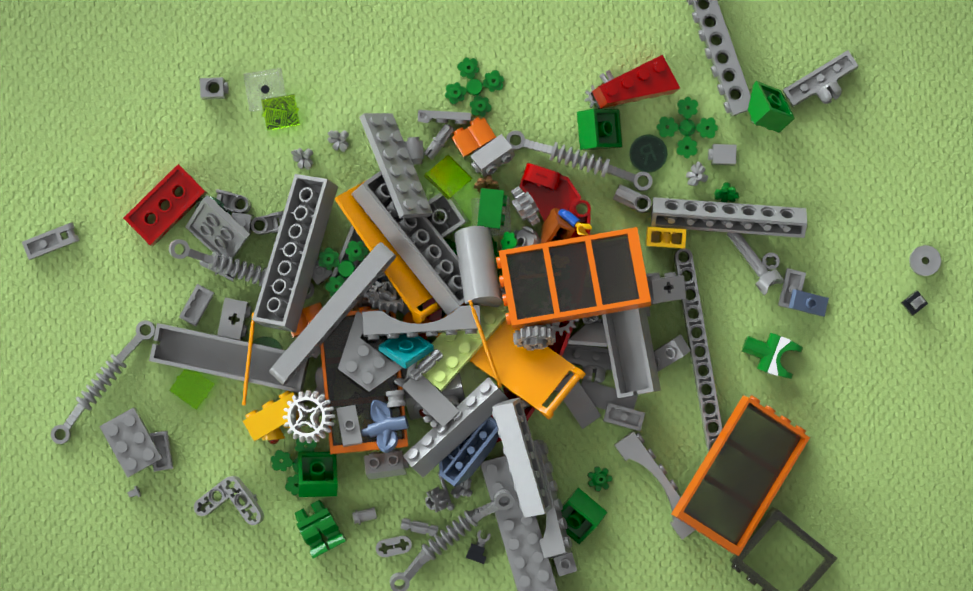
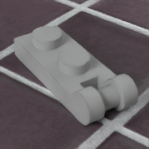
M69 223L23 241L22 244L28 259L32 260L80 241L78 235H75L73 230L75 228L74 224ZM66 232L68 238L63 240L61 233Z

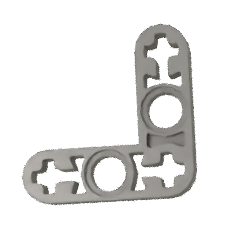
M237 476L225 478L194 504L195 513L199 516H205L230 498L248 524H259L264 518L262 509ZM232 481L235 482L234 488L229 487ZM215 491L221 492L222 499L220 501L214 499L213 494ZM241 495L247 497L248 502L245 506L239 503ZM210 501L212 504L207 505L205 510L202 511L200 509L202 504ZM252 505V508H250V510L245 511L246 508ZM255 512H256V513H257L256 519H253V520H252V519H251V516L253 515L252 513H255Z

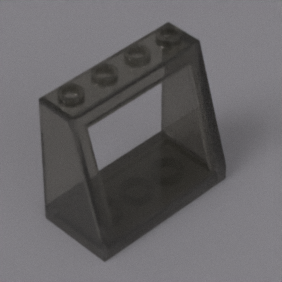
M772 507L757 525L740 555L734 554L729 561L733 563L731 567L739 574L741 571L747 574L746 579L754 586L758 583L762 587L761 591H779L742 561L771 527L779 521L824 558L798 590L809 591L836 561L837 557L782 512Z

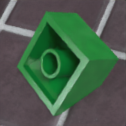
M758 81L753 84L748 106L751 121L756 126H762L768 130L780 133L795 119L782 91Z
M589 109L577 112L580 150L623 147L619 109Z
M298 452L299 497L337 496L336 454L330 455V452Z
M579 487L562 505L563 509L561 510L562 517L567 522V535L579 545L600 524L607 514L605 509Z

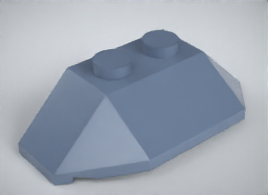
M490 416L439 463V475L456 487L473 475L495 447L498 440L496 420Z

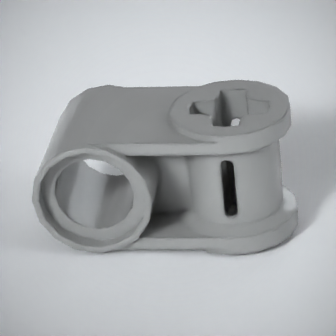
M216 189V202L224 211L245 214L250 210L251 202L248 198ZM239 200H245L246 206L242 210L237 208Z
M284 211L254 218L251 222L252 231L257 235L278 233L277 218H279L281 223ZM257 221L265 223V228L262 231H257L254 228Z

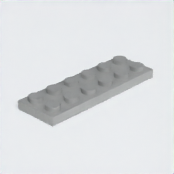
M364 113L359 118L399 218L429 217L433 212L393 113Z

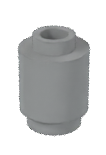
M419 137L407 138V141L404 143L413 165L422 164V159H424L423 141L419 140Z

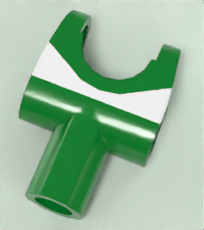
M770 333L767 342L747 335L741 351L760 358L757 366L758 370L771 375L792 379L793 374L787 372L781 365V356L786 351L802 353L803 347L787 338Z

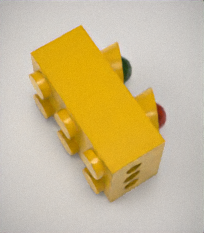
M286 391L278 396L280 400L276 402L271 400L262 405L263 409L261 411L253 410L245 415L246 419L243 423L254 441L262 438V440H268L270 444H277L280 439H286L279 427L290 428L284 426L288 419H283L282 417L288 415V412H285L283 409L290 408L287 402H294L292 396H298L296 392ZM298 410L296 412V421L299 419L300 416Z

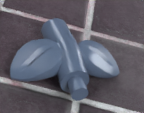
M373 400L370 407V415L375 423L367 425L368 428L361 429L362 437L370 435V438L377 436V446L383 453H388L398 443V436L395 431L409 429L408 421L405 415L392 417V410L387 408L386 403Z

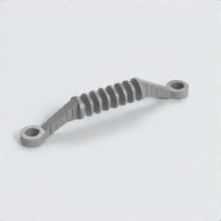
M511 131L506 137L513 150H519L522 147L551 155L549 159L551 161L557 156L558 163L565 159L566 166L572 161L573 168L579 163V170L587 166L588 173L594 168V175L601 170V177H605V174L608 173L627 181L629 180L639 191H646L652 185L653 180L649 173L639 172L633 174L628 171L626 172L609 165L610 159L602 163V157L600 156L595 161V154H592L588 159L587 152L580 156L579 149L575 154H573V147L565 151L564 144L558 149V142H555L554 146L539 144L538 142L525 139L520 131ZM513 135H518L521 138V143L517 146L510 143V138ZM640 176H645L648 179L647 186H639L637 180Z
M177 239L169 245V253L176 259L188 256L208 263L209 270H213L217 266L216 272L220 273L224 268V275H227L231 270V277H235L238 273V279L241 280L245 275L246 282L252 277L253 284H256L259 279V286L262 287L267 268H264L261 272V266L258 265L254 270L253 263H250L247 268L246 261H243L240 265V260L236 259L232 263L233 258L231 256L225 261V254H222L218 259V252L214 251L211 256L190 249L188 243L184 240ZM179 243L184 247V251L180 255L174 251L175 246ZM311 282L306 299H309L314 294V285Z
M144 320L138 323L136 336L125 346L120 354L117 356L112 354L110 356L113 362L106 361L108 369L101 367L103 375L96 373L99 380L91 379L94 386L86 385L89 392L81 391L84 398L76 397L79 403L69 418H67L63 425H57L51 431V438L55 443L63 444L69 441L71 437L70 429L85 409L92 410L89 403L96 404L97 401L94 397H102L99 391H107L104 384L111 386L109 378L116 380L114 372L122 373L118 367H127L124 361L133 352L132 350L144 339H151L155 335L156 328L152 322ZM145 324L151 328V332L147 336L141 333V327ZM58 429H63L66 433L63 440H59L56 437Z
M506 489L497 491L493 502L478 507V509L464 511L466 518L459 515L460 523L453 520V528L449 525L446 526L448 532L440 530L442 537L435 534L436 542L429 539L430 547L423 544L421 552L404 573L398 572L391 576V589L393 591H406L409 588L410 580L419 569L430 559H436L434 552L441 555L440 548L448 550L446 543L451 546L454 545L452 538L456 541L460 540L458 533L465 536L464 529L470 532V524L476 527L478 526L477 522L483 517L498 510L511 508L514 503L512 493ZM503 496L509 497L506 503H500L499 499ZM399 579L405 581L401 586L395 585V582Z

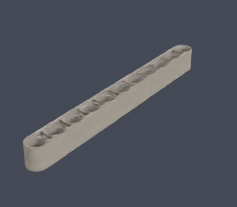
M682 248L675 252L674 262L677 275H681L683 271L691 273V280L684 281L685 292L689 289L695 294L693 300L681 299L688 344L691 350L690 355L706 448L709 452L711 444L716 441L722 431V423L693 255L689 249ZM680 252L687 253L688 260L686 262H681L678 259ZM691 308L696 309L698 312L696 319H691L688 316V311ZM694 327L701 330L699 338H694L691 334ZM698 346L704 348V355L702 357H697L694 353L695 348ZM701 365H705L708 369L705 376H701L698 373V368ZM704 384H708L711 387V392L708 395H704L701 392V387ZM707 403L714 405V411L711 414H707L704 410ZM711 422L717 424V431L714 433L708 431V424ZM724 444V446L722 447V449H721V451L719 452L718 455H720V454H722V453L724 452V450H725V444Z

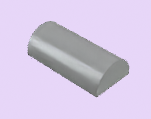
M484 226L462 228L454 233L465 304H469L468 301L472 300L473 305L499 307L502 304V296L491 230Z

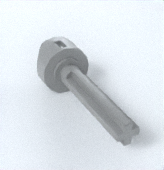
M727 233V236L760 277L755 285L764 296L767 294L769 286L782 284L785 281L777 269L767 270L740 233Z

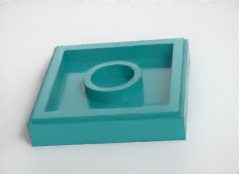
M399 335L397 339H388L380 344L379 351L407 369L434 351V345L419 335L415 338Z

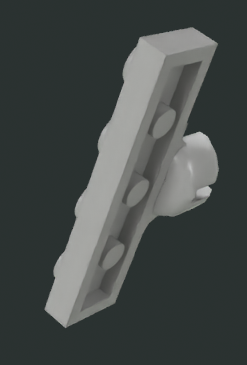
M847 50L783 89V93L792 107L813 95H817L824 104L831 103L832 97L836 100L842 92L837 81L857 69L858 64Z
M567 343L562 357L571 364L579 365L583 368V371L586 373L583 378L584 381L590 383L592 373H595L594 383H602L605 379L606 371L612 370L609 350Z

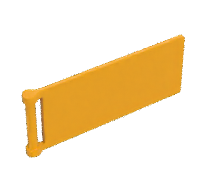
M360 183L337 196L335 201L370 252L376 245L382 242L396 255V258L384 273L411 311L414 322L420 324L427 316L441 307L435 302L422 311L416 308L433 297L352 196V193L362 184Z
M505 320L486 341L499 376V381L504 387L550 420L554 415L553 412L577 382L585 377L586 373L549 347L533 351L526 350L523 346L517 347L513 342V333L516 330H512L511 324L507 325V320ZM483 345L470 359V362L495 379ZM571 371L574 375L548 408L542 406Z

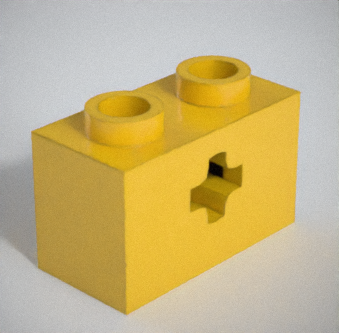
M647 227L646 246L685 249L687 229Z

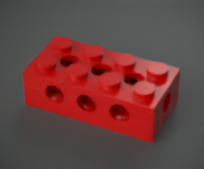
M178 164L123 219L150 246H154L207 192ZM178 187H182L184 190L183 195L180 197L175 195V190ZM168 200L170 207L167 210H162L161 204ZM151 214L156 216V221L153 224L148 223V216Z

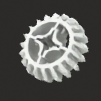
M307 390L305 394L299 392V397L296 395L292 396L294 402H287L290 408L283 409L285 412H288V415L282 417L283 419H288L284 426L290 427L287 431L288 434L294 433L293 438H299L300 442L305 440L307 443H312L313 440L319 442V436L326 438L324 431L327 433L331 432L328 425L334 426V422L330 421V418H335L334 414H330L334 407H328L331 401H324L325 395L321 394L319 396L317 391L312 393L310 390ZM306 401H313L318 406L316 408L313 407L312 409H309L308 406H305L303 403ZM298 410L300 416L299 419L296 421V412ZM307 413H311V416H310V419H311V420H307V418H308V414H307ZM322 413V422L320 424L318 417ZM308 424L315 431L306 433L300 427Z

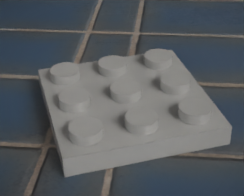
M208 195L202 199L185 226L212 252H218V258L225 254V261L229 256L233 259L250 235L243 226L239 225L229 213L225 212Z

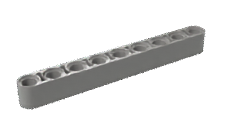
M382 242L376 245L269 370V373L283 386L286 385L396 258V255Z

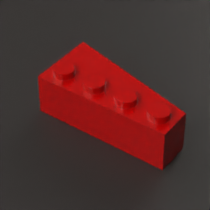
M661 55L598 86L592 93L602 109L647 98L674 94L680 89V86L664 56Z

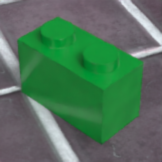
M481 188L477 226L500 230V225L504 226L505 214H502V206L506 207L507 195H504V190Z

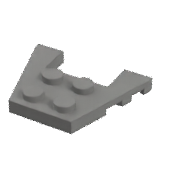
M357 311L338 370L370 392L402 370L403 367L395 361L389 360L360 338L363 334L362 314Z

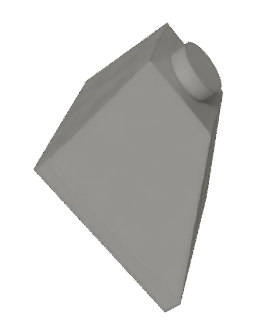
M598 319L590 324H584L569 337L568 344L607 347L603 319Z

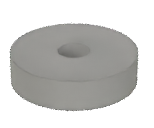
M923 245L912 251L909 257V264L916 274L929 276L939 269L941 257L934 247ZM923 257L928 259L927 264L922 263Z

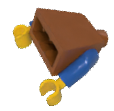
M554 208L550 211L549 216L541 227V243L570 239L575 231V227H577L579 235H589L585 229L592 230V226L590 224H581L580 219L566 209ZM563 248L549 250L550 257L555 259L554 265L556 268H566L564 264H569L567 256H559Z

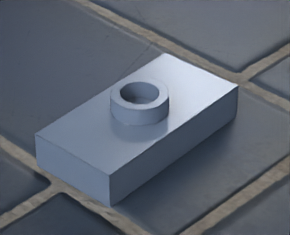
M793 289L789 308L825 317L829 298Z

